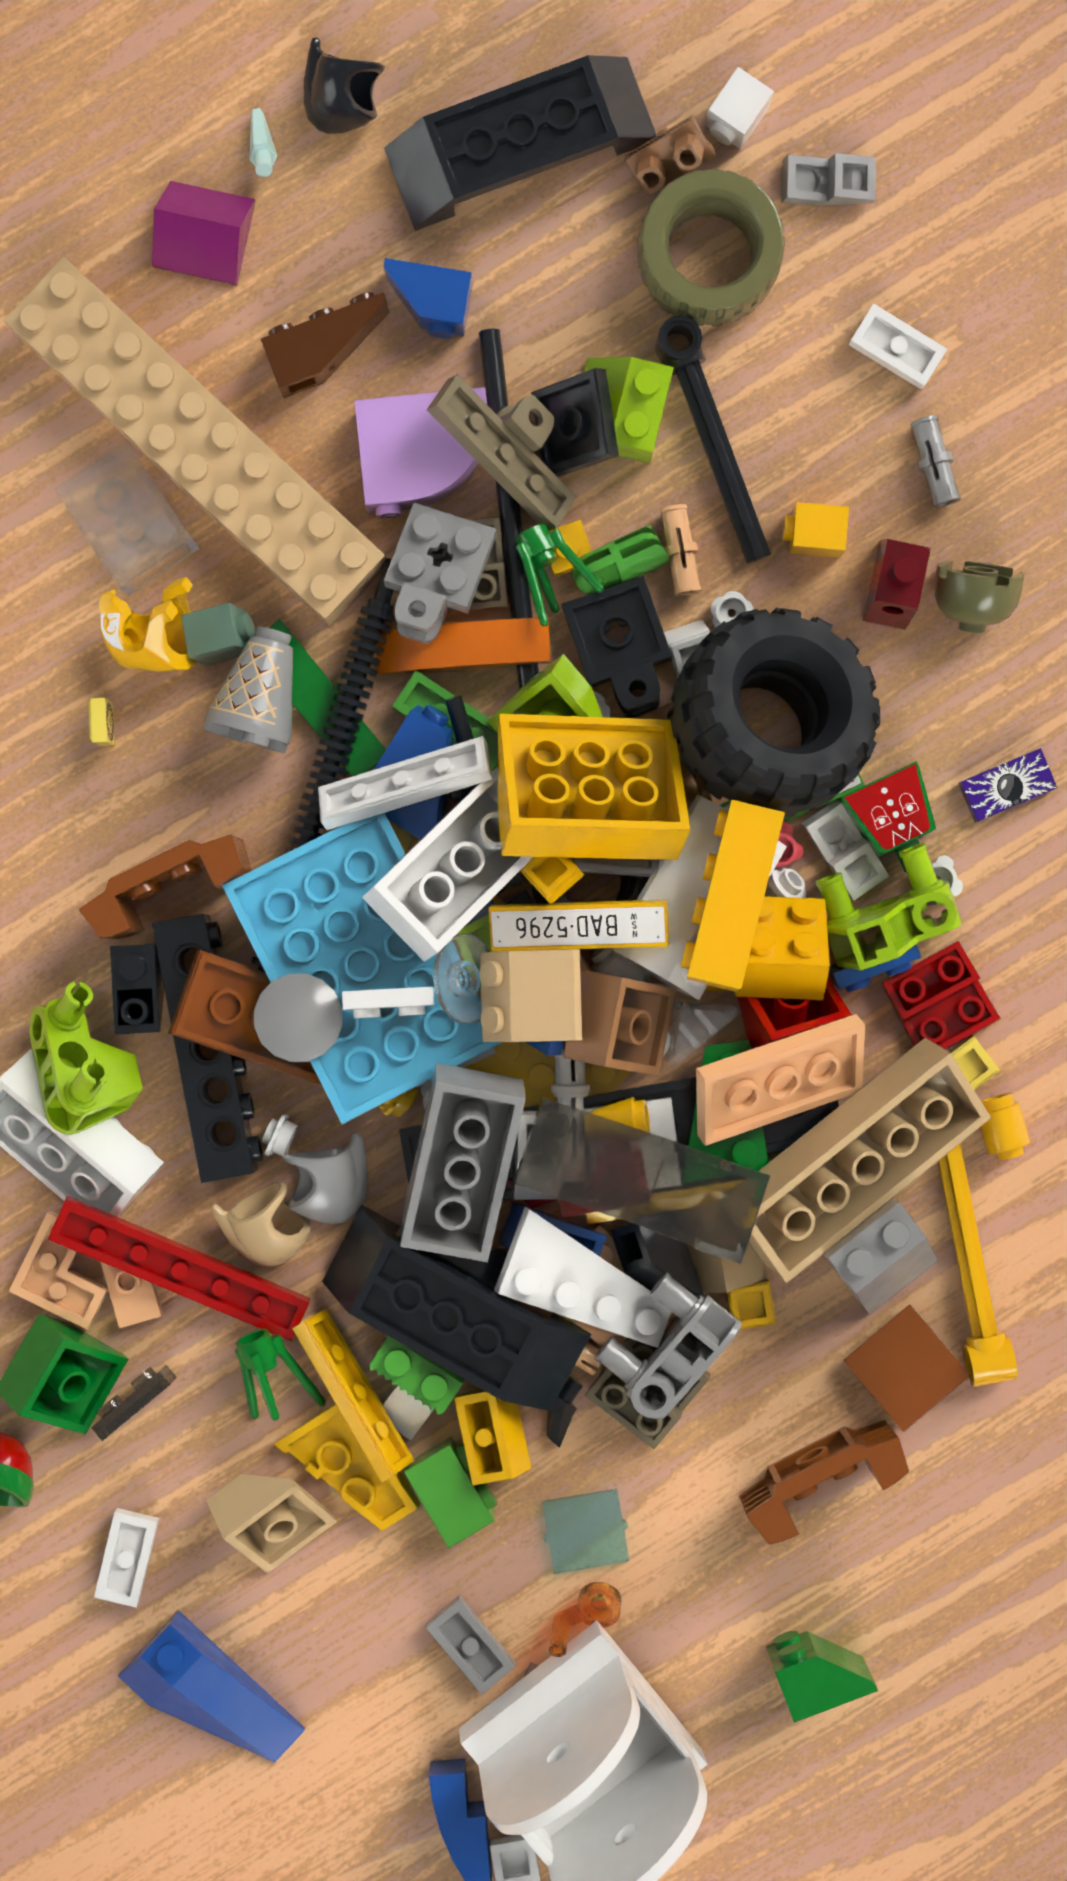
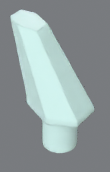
M260 108L252 109L249 160L255 165V171L258 176L268 177L273 172L277 152L264 113Z

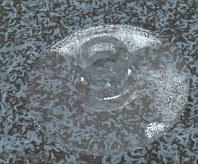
M470 934L455 935L437 953L433 969L434 988L439 1004L451 1019L462 1024H472L481 1021L480 952H490L482 940Z

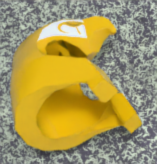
M186 576L173 580L163 590V603L154 606L149 614L134 612L127 602L115 595L116 591L113 589L100 596V630L107 650L119 665L134 670L170 672L189 670L197 662L188 658L181 615L191 613L186 593L190 592L193 584Z

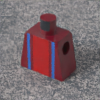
M891 539L879 541L863 621L903 630L907 628L919 607L931 548ZM885 606L897 607L900 610L887 609Z

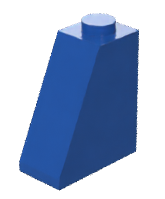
M418 705L410 710L374 770L454 745L455 734L453 727L447 723L449 717L431 705H426L425 708ZM447 794L388 811L385 814L390 821L421 840L444 818Z

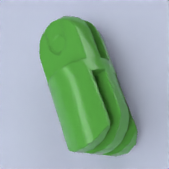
M651 525L613 540L580 557L581 561L595 575L604 589L638 578L669 563V556ZM573 567L572 576L577 587L583 593L591 594L596 592Z

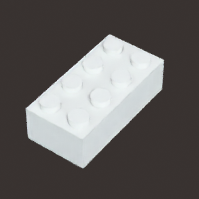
M497 767L492 771V780L477 784L362 897L424 962L437 954L533 858L502 856L498 825Z

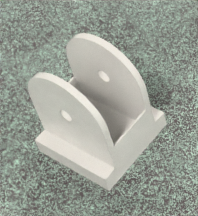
M597 1620L459 1728L461 1745L479 1766L487 1817L501 1833L506 1835H522L548 1866L551 1881H657L670 1869L688 1847L704 1817L707 1805V1790L700 1770L708 1764L702 1748Z

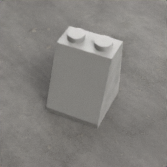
M893 1198L822 1254L869 1315L938 1262L927 1237L903 1206Z

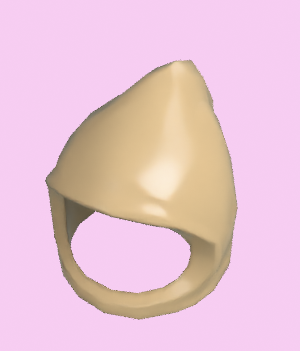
M275 1182L250 1194L229 1211H224L216 1204L210 1208L230 1244L244 1258L257 1266L275 1267L282 1265L299 1251L311 1231L310 1221L289 1209V1203L285 1199L287 1186L283 1182ZM284 1219L286 1226L277 1231L272 1221Z

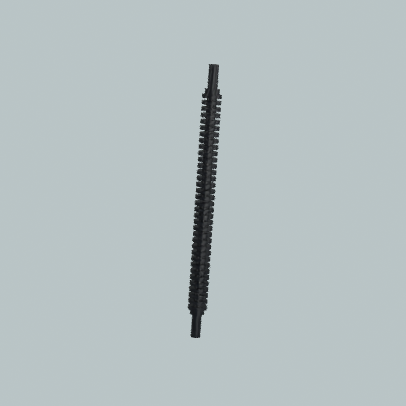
M386 558L373 599H368L366 607L361 606L360 613L368 617L367 619L358 617L356 624L364 627V629H354L353 635L361 639L360 641L351 639L350 646L356 648L357 652L348 650L346 657L354 661H344L343 668L350 670V674L341 672L339 678L347 681V684L337 683L336 690L344 693L343 696L334 694L332 699L340 703V706L331 705L329 709L330 712L337 714L336 718L332 716H327L326 722L332 724L333 729L324 727L322 733L329 735L330 738H320L319 744L327 747L326 751L322 749L316 750L315 755L323 757V761L313 760L312 766L320 768L319 773L310 770L309 777L317 780L316 783L307 781L305 787L313 790V793L303 792L302 799L310 802L309 805L300 803L298 808L305 811L306 815L297 814L295 820L302 822L303 825L302 827L295 825L292 827L293 832L299 833L298 838L290 836L288 842L296 844L295 849L324 835L318 833L320 828L325 829L320 821L318 787L340 781V779L336 778V774L345 776L347 772L346 769L339 767L340 763L349 765L350 762L349 758L342 756L343 752L352 754L354 749L347 746L346 742L356 743L357 737L349 733L350 730L359 732L361 726L354 724L353 720L362 721L364 715L357 713L356 710L366 711L367 704L361 702L360 698L369 700L371 693L364 691L363 688L372 689L374 682L366 678L367 676L373 678L377 676V671L371 669L370 666L379 667L381 660L373 656H383L384 649L378 647L377 644L386 645L388 639L380 634H390L391 627L385 625L384 622L393 623L395 618L391 615L393 606L390 605L394 590L385 587L384 578L392 560L390 558ZM286 847L285 853H288L294 849ZM252 956L251 962L259 965L258 968L254 969L265 972L259 958Z

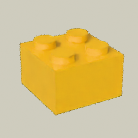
M764 896L742 988L739 993L735 992L736 997L824 999L830 967L825 899Z

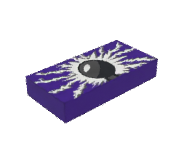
M1041 748L958 783L974 822L983 820L1058 788Z

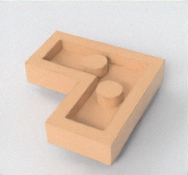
M49 1211L32 1242L9 1292L88 1330L108 1292V1287L71 1270L78 1252L48 1240L58 1217V1214Z

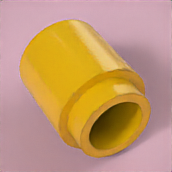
M1012 1093L1000 1094L981 1100L991 1116V1119L980 1127L987 1153L997 1154L999 1160L1023 1155V1146L1031 1142L1019 1102H1014Z

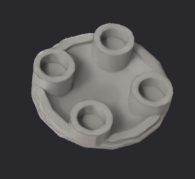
M306 973L287 974L272 981L260 994L254 1009V1028L261 1044L274 1056L289 1062H306L325 1055L337 1041L343 1025L342 1006L336 992L322 979Z

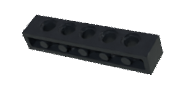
M199 914L152 923L171 1023L189 974L183 964L184 955L190 949L195 948L218 956L216 948L223 945L218 921L211 922L209 914ZM173 1035L201 1183L254 1173L258 1170L257 1162L263 1161V1152L260 1138L258 1135L252 1136L249 1119L255 1118V1110L251 1093H244L241 1076L247 1075L245 1059L222 1051L219 1052L216 1058L208 1059L200 1052L198 1043ZM214 1077L223 1079L228 1085L229 1093L223 1102L213 1100L208 1094V1084ZM220 1121H229L235 1126L237 1137L233 1144H224L218 1140L215 1130Z

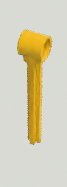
M960 1143L938 1161L972 1334V1336L966 1338V1344H963L966 1370L970 1374V1383L973 1387L1017 1379L1018 1371L1014 1350L1009 1337L1005 1336V1332L997 1331Z

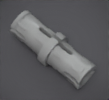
M930 415L915 420L910 425L921 456V460L918 461L920 472H925L933 498V506L940 508L960 501L961 497L958 494L950 466L954 461L951 451H946L938 424V416Z

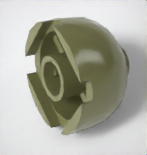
M953 561L938 563L935 577V599L939 609L945 616L960 622V630L983 633L985 632L986 625L1003 622L1017 608L1025 573L1019 572L1012 576L1013 568L981 562L965 561L963 570L952 569Z

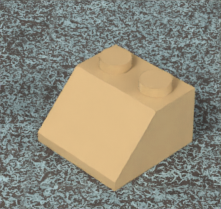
M580 949L480 952L481 967L479 976L481 981L482 1042L582 1040Z

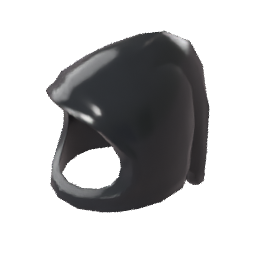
M317 37L312 38L304 76V106L308 120L319 131L327 134L344 133L366 126L378 116L372 98L373 87L377 78L384 71L385 66L377 62L342 59L326 54L321 50L320 39Z

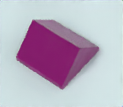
M170 181L154 208L152 266L154 268L237 285L256 203L255 199Z

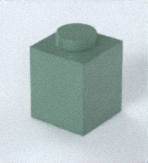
M229 602L181 615L188 658L205 665L239 657L249 637L255 636L254 623L247 611Z

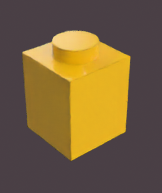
M796 502L792 515L785 514L783 521L782 541H789L788 554L840 558L846 550L849 506Z

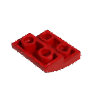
M959 940L916 963L907 971L896 974L881 983L913 1046L927 1038L946 1050L1001 1019L979 982L980 976Z

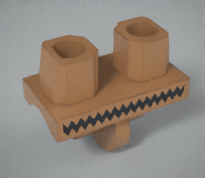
M691 115L670 129L664 128L660 130L655 138L626 154L625 162L649 196L671 183L674 179L715 157V150L703 135L694 116Z

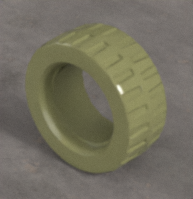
M719 169L690 172V174L674 179L670 185L665 186L658 193L657 198L652 200L642 222L638 239V263L644 285L648 287L649 294L653 300L658 302L664 311L674 316L683 315L690 317L699 326H719L723 323H732L739 320L743 315H748L754 311L757 305L764 301L780 272L785 247L782 219L778 216V209L774 202L769 199L767 193L749 178L738 175L736 172ZM709 215L730 220L744 233L750 246V266L737 280L724 286L705 287L688 281L676 270L669 255L670 238L682 223L697 216Z

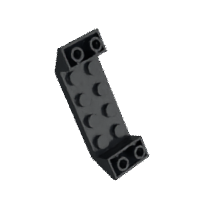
M587 55L423 116L384 147L413 228L417 231L454 217L455 204L610 146L614 147L617 156L640 147L655 138L657 134L628 57Z
M364 1205L360 1206L322 1280L323 1284L344 1309L354 1317L504 1402L551 1411L585 1348L591 1333L556 1313H552L548 1320H545L425 1251L400 1247V1237L396 1236L400 1226Z

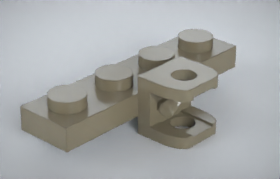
M458 374L447 379L427 408V411L539 525L545 524L549 531L558 528L577 497L533 453L541 449L554 426V416L534 395L521 399L515 406L508 405L496 414ZM530 411L534 412L538 417L537 426H534L529 421Z

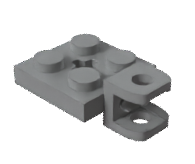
M413 502L384 578L385 587L400 592L394 611L400 636L424 644H431L440 633L448 612L447 607L468 614L497 536L495 528ZM445 549L447 554L453 557L451 562L443 561L440 567L434 566L433 557L430 554L433 551Z

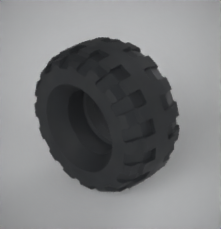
M775 608L769 613L766 609H754L740 613L727 623L723 621L701 641L686 660L674 684L671 701L674 702V714L670 719L673 738L677 739L678 744H682L684 752L681 758L691 775L697 772L707 783L704 789L716 799L720 800L722 797H725L729 800L785 812L784 817H793L801 811L808 809L812 811L834 798L857 777L863 766L870 759L877 743L874 741L875 731L880 726L879 699L873 697L872 693L876 689V681L870 666L863 667L858 660L857 655L860 650L848 637L843 641L831 631L832 624L819 617H812L810 620L801 618V612L798 610ZM745 688H761L783 698L792 707L800 722L802 732L801 746L795 748L779 747L757 736L748 726L742 715L739 702L740 690Z

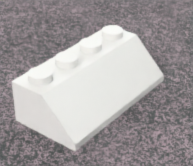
M700 795L696 796L688 810L690 832L679 859L659 860L657 869L648 879L637 900L668 899L670 945L668 947L609 948L670 988H674L697 1000L700 999L707 985L687 980L689 969L680 966L686 942L696 943L700 925L691 922L697 898L707 899L711 881L703 880L702 878L708 854L718 855L722 838L713 836L719 810L729 811ZM779 840L770 875L787 847Z
M32 1049L0 1077V1147L62 1200L65 1201L66 1197L69 1196L120 1218L163 1165L164 1162L154 1154L150 1147L138 1141L114 1117L72 1135L62 1134L53 1129L45 1116Z

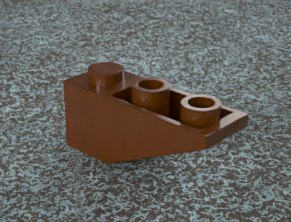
M373 292L360 294L349 301L350 305L335 311L333 308L320 309L309 316V321L295 326L292 323L278 325L269 330V336L261 338L283 398L321 385L327 381L389 314L384 292L375 296Z

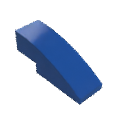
M465 1759L431 1761L429 1782L433 1807L441 1835L454 1864L464 1881H492L488 1820L484 1801L469 1802Z

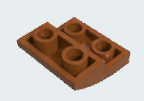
M910 1304L843 1360L903 1432L908 1430L970 1377V1374Z

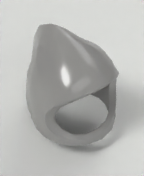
M353 1133L348 1147L284 1155L285 1162L297 1166L299 1171V1182L288 1205L290 1210L313 1221L328 1224L346 1222L357 1214L367 1195L368 1180L365 1147L361 1134Z

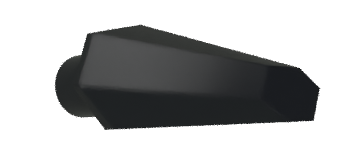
M571 1376L568 1377L551 1411H548L547 1437L559 1448L572 1417L577 1410L572 1402L583 1387L580 1382Z

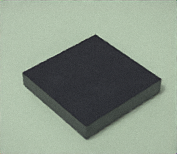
M594 368L531 392V395H534L554 416L553 429L542 445L540 455L541 461L557 477L619 456L606 369ZM534 413L535 422H536V426H537V425H538V417H537V415Z

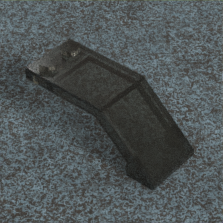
M541 1097L513 1183L635 1223L691 1245L697 1250L741 1264L770 1175L677 1141Z

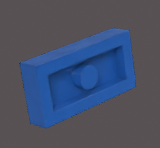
M916 944L897 959L861 971L838 967L836 963L829 967L828 975L833 985L839 990L845 988L847 992H851L868 986L871 983L870 977L886 972L887 976H892L907 971L912 967L910 962L921 958Z

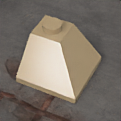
M240 1474L206 1499L222 1538L266 1573L271 1572L338 1522L334 1514L295 1481L287 1478Z

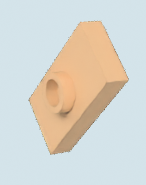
M100 1262L119 1329L163 1315L155 1284Z

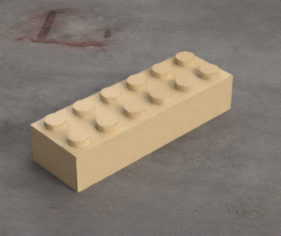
M924 1038L725 1197L721 1203L763 1263L787 1284L991 1119V1116L952 1054Z

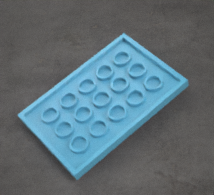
M385 813L340 826L222 885L270 982L287 974L306 973L322 979L338 996L342 1006L343 1019L338 1039L325 1055L310 1060L341 1124L432 1079L436 1063L458 1066L501 1044V1042H482V1005L450 941L437 954L424 962L362 898L406 855ZM434 987L435 1005L425 1006L426 1015L399 1016L398 1007L380 1008L381 1017L354 1018L353 1010H343L342 991Z

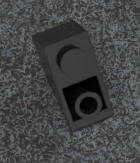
M156 944L110 946L115 1035L160 1032L165 990Z
M666 1211L636 1220L610 1231L624 1273L651 1291L658 1280L668 1272L673 1279L694 1296L704 1293L676 1211Z

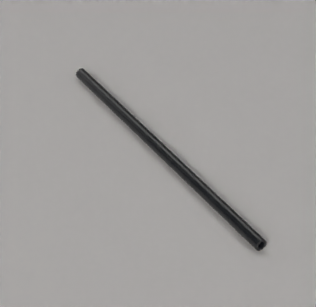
M491 328L481 330L479 332L487 405L497 414L499 410L509 404L501 334L499 329ZM496 481L511 619L533 618L529 584L515 542V538L523 532L520 504ZM538 664L516 665L519 690L539 673Z

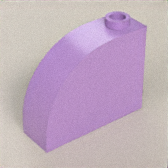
M472 388L487 404L486 388ZM438 392L354 400L365 506L367 512L376 513L377 518L399 517L402 515V510L412 508L413 502L428 506L443 500L459 489L469 479L478 465V462L427 411V408Z

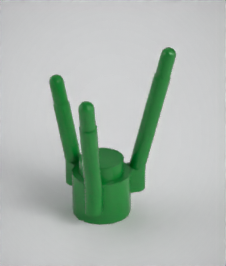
M540 524L523 531L515 538L516 549L523 562L541 626L548 625V618L538 580L553 613L559 611L554 591L544 568L557 560L555 554L557 548L596 592H603V585L565 543L559 529L549 532L545 524Z
M259 1329L237 1340L235 1353L241 1366L247 1403L252 1419L259 1417L252 1373L257 1377L271 1419L274 1421L279 1419L275 1399L266 1376V1372L276 1367L277 1361L275 1358L278 1355L319 1406L325 1405L326 1400L285 1348L280 1334L271 1337L268 1329Z

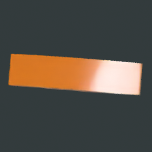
M547 617V626H541L538 618L442 624L439 635L431 644H424L399 635L397 628L391 629L390 634H380L388 640L386 645L377 644L378 647L384 649L383 656L377 655V659L381 660L380 666L377 667V674H413L415 670L420 673L464 672V669L507 668V665L550 663L549 617Z

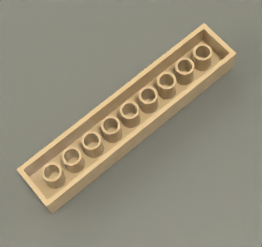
M64 256L4 319V322L23 343L329 627L382 572L386 556Z

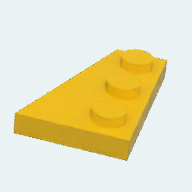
M336 1403L284 1435L274 1444L285 1454L289 1452L306 1466L305 1470L317 1480L320 1477L341 1494L342 1500L381 1531L418 1509L421 1504L400 1471L381 1483Z

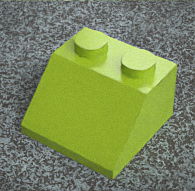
M634 357L587 358L584 372L594 368L606 369L619 456L650 464L674 367Z

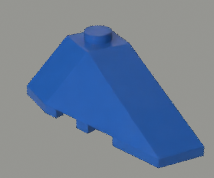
M179 1610L175 1612L118 1675L149 1706L274 1763L305 1731V1727Z

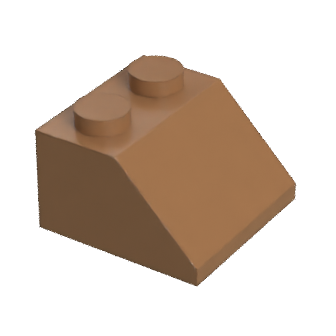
M581 970L582 1040L566 1041L563 1058L659 1076L676 989Z

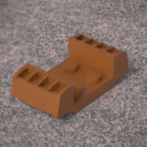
M233 834L203 844L188 840L110 878L105 891L79 908V911L100 938L117 940L145 931V928L130 899L135 900L139 898V901L149 899L164 891L161 884L170 879L172 881L178 879L179 882L188 880L203 872L200 866L203 863L214 886L223 889L222 885L252 871L244 840L235 835L233 836Z
M886 1420L857 1430L844 1426L767 1466L764 1478L739 1496L747 1518L769 1545L791 1539L799 1535V1532L784 1501L792 1497L795 1501L812 1495L818 1490L817 1484L830 1477H833L834 1480L847 1477L857 1470L856 1464L865 1460L870 1472L882 1490L889 1488L909 1472L899 1437Z

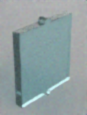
M617 1488L542 1501L547 1532L544 1534V1541L550 1545L554 1574L629 1561L624 1532L628 1524L626 1520L622 1519Z

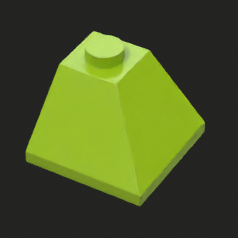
M563 654L531 678L487 722L498 733L499 714L603 716L592 687Z

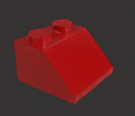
M827 977L823 1000L737 997L747 1039H749L753 1049L852 1016L829 977Z

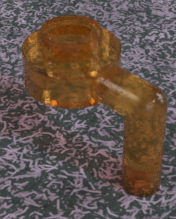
M592 1582L585 1585L579 1592L576 1605L555 1614L549 1645L550 1654L555 1657H562L566 1654L570 1626L580 1622L590 1626L596 1620L603 1628L615 1624L621 1613L622 1598L619 1591L614 1586L604 1582Z

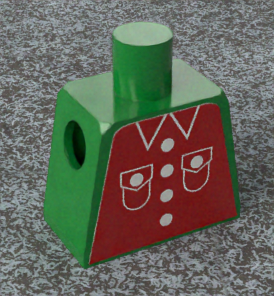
M917 761L837 799L843 805L861 836L870 843L876 855L881 856L894 850L905 873L906 869L899 852L920 844L919 837L936 830L934 817Z

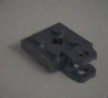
M644 575L606 588L601 593L594 592L562 603L564 616L590 686L595 687L610 682L620 710L629 718L657 709L660 704V685L654 666L671 661L672 654ZM617 621L620 627H628L629 632L624 635V641L616 643L614 639H607L604 634L610 631L609 624ZM634 689H642L645 691V694L635 697L631 692Z

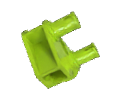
M925 843L908 847L899 852L912 886L909 892L858 909L853 908L841 872L825 876L815 882L822 899L826 900V911L829 916L827 918L828 941L838 967L861 971L897 959L918 942L947 933L962 925L963 922L949 883L942 879H937ZM935 901L937 905L944 904L947 909L941 912V917L933 919L931 915L926 916L923 913L927 909L928 902ZM880 925L882 932L877 933L876 942L866 944L862 930Z
M71 982L67 985L61 998L51 1000L46 1006H36L31 1013L29 1024L30 1041L46 1119L53 1129L68 1135L80 1133L128 1111L143 1090L134 1054L90 1038L84 1011L93 1000V992L83 982H79L77 987L75 982Z

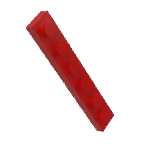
M69 1196L66 1197L48 1237V1240L255 1327L268 1329L272 1334H280L282 1338L291 1342L295 1336L292 1328L301 1323L310 1303V1298Z

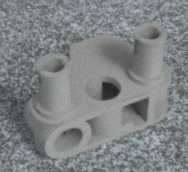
M668 1272L658 1280L649 1295L657 1299L677 1316L668 1327L660 1341L659 1347L656 1348L648 1360L640 1361L619 1344L614 1337H610L595 1356L597 1362L602 1363L625 1382L624 1393L631 1398L636 1411L646 1418H653L658 1421L664 1419L730 1344L742 1325L739 1319L731 1315L709 1295L699 1294L694 1296L673 1279ZM649 1385H656L662 1388L663 1393L654 1394L648 1390Z

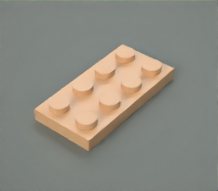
M855 1014L696 1068L697 1135L703 1144L707 1146L857 1093L863 1086L864 1022Z

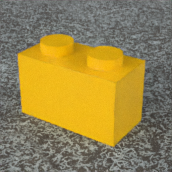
M476 1388L454 1397L472 1485L513 1479L532 1468L518 1404L504 1402L481 1388Z

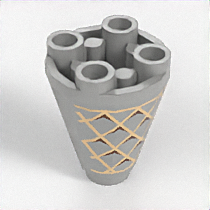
M257 627L255 636L249 637L206 712L203 730L239 742H250L273 751L286 752L287 745H290L292 737L293 648L289 646L291 635L266 627Z

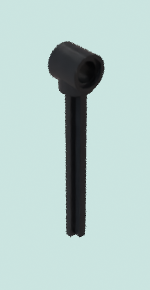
M683 315L673 316L666 320L660 328L655 345L656 355L661 363L674 367L672 375L677 374L747 564L761 560L771 555L701 367V364L706 361L701 348V329L697 322L690 317ZM672 334H682L689 341L690 347L685 351H676L669 346L667 338Z

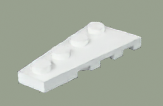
M524 1207L494 1291L500 1295L658 1348L671 1311L657 1299L652 1298L649 1295L650 1290L527 1207Z

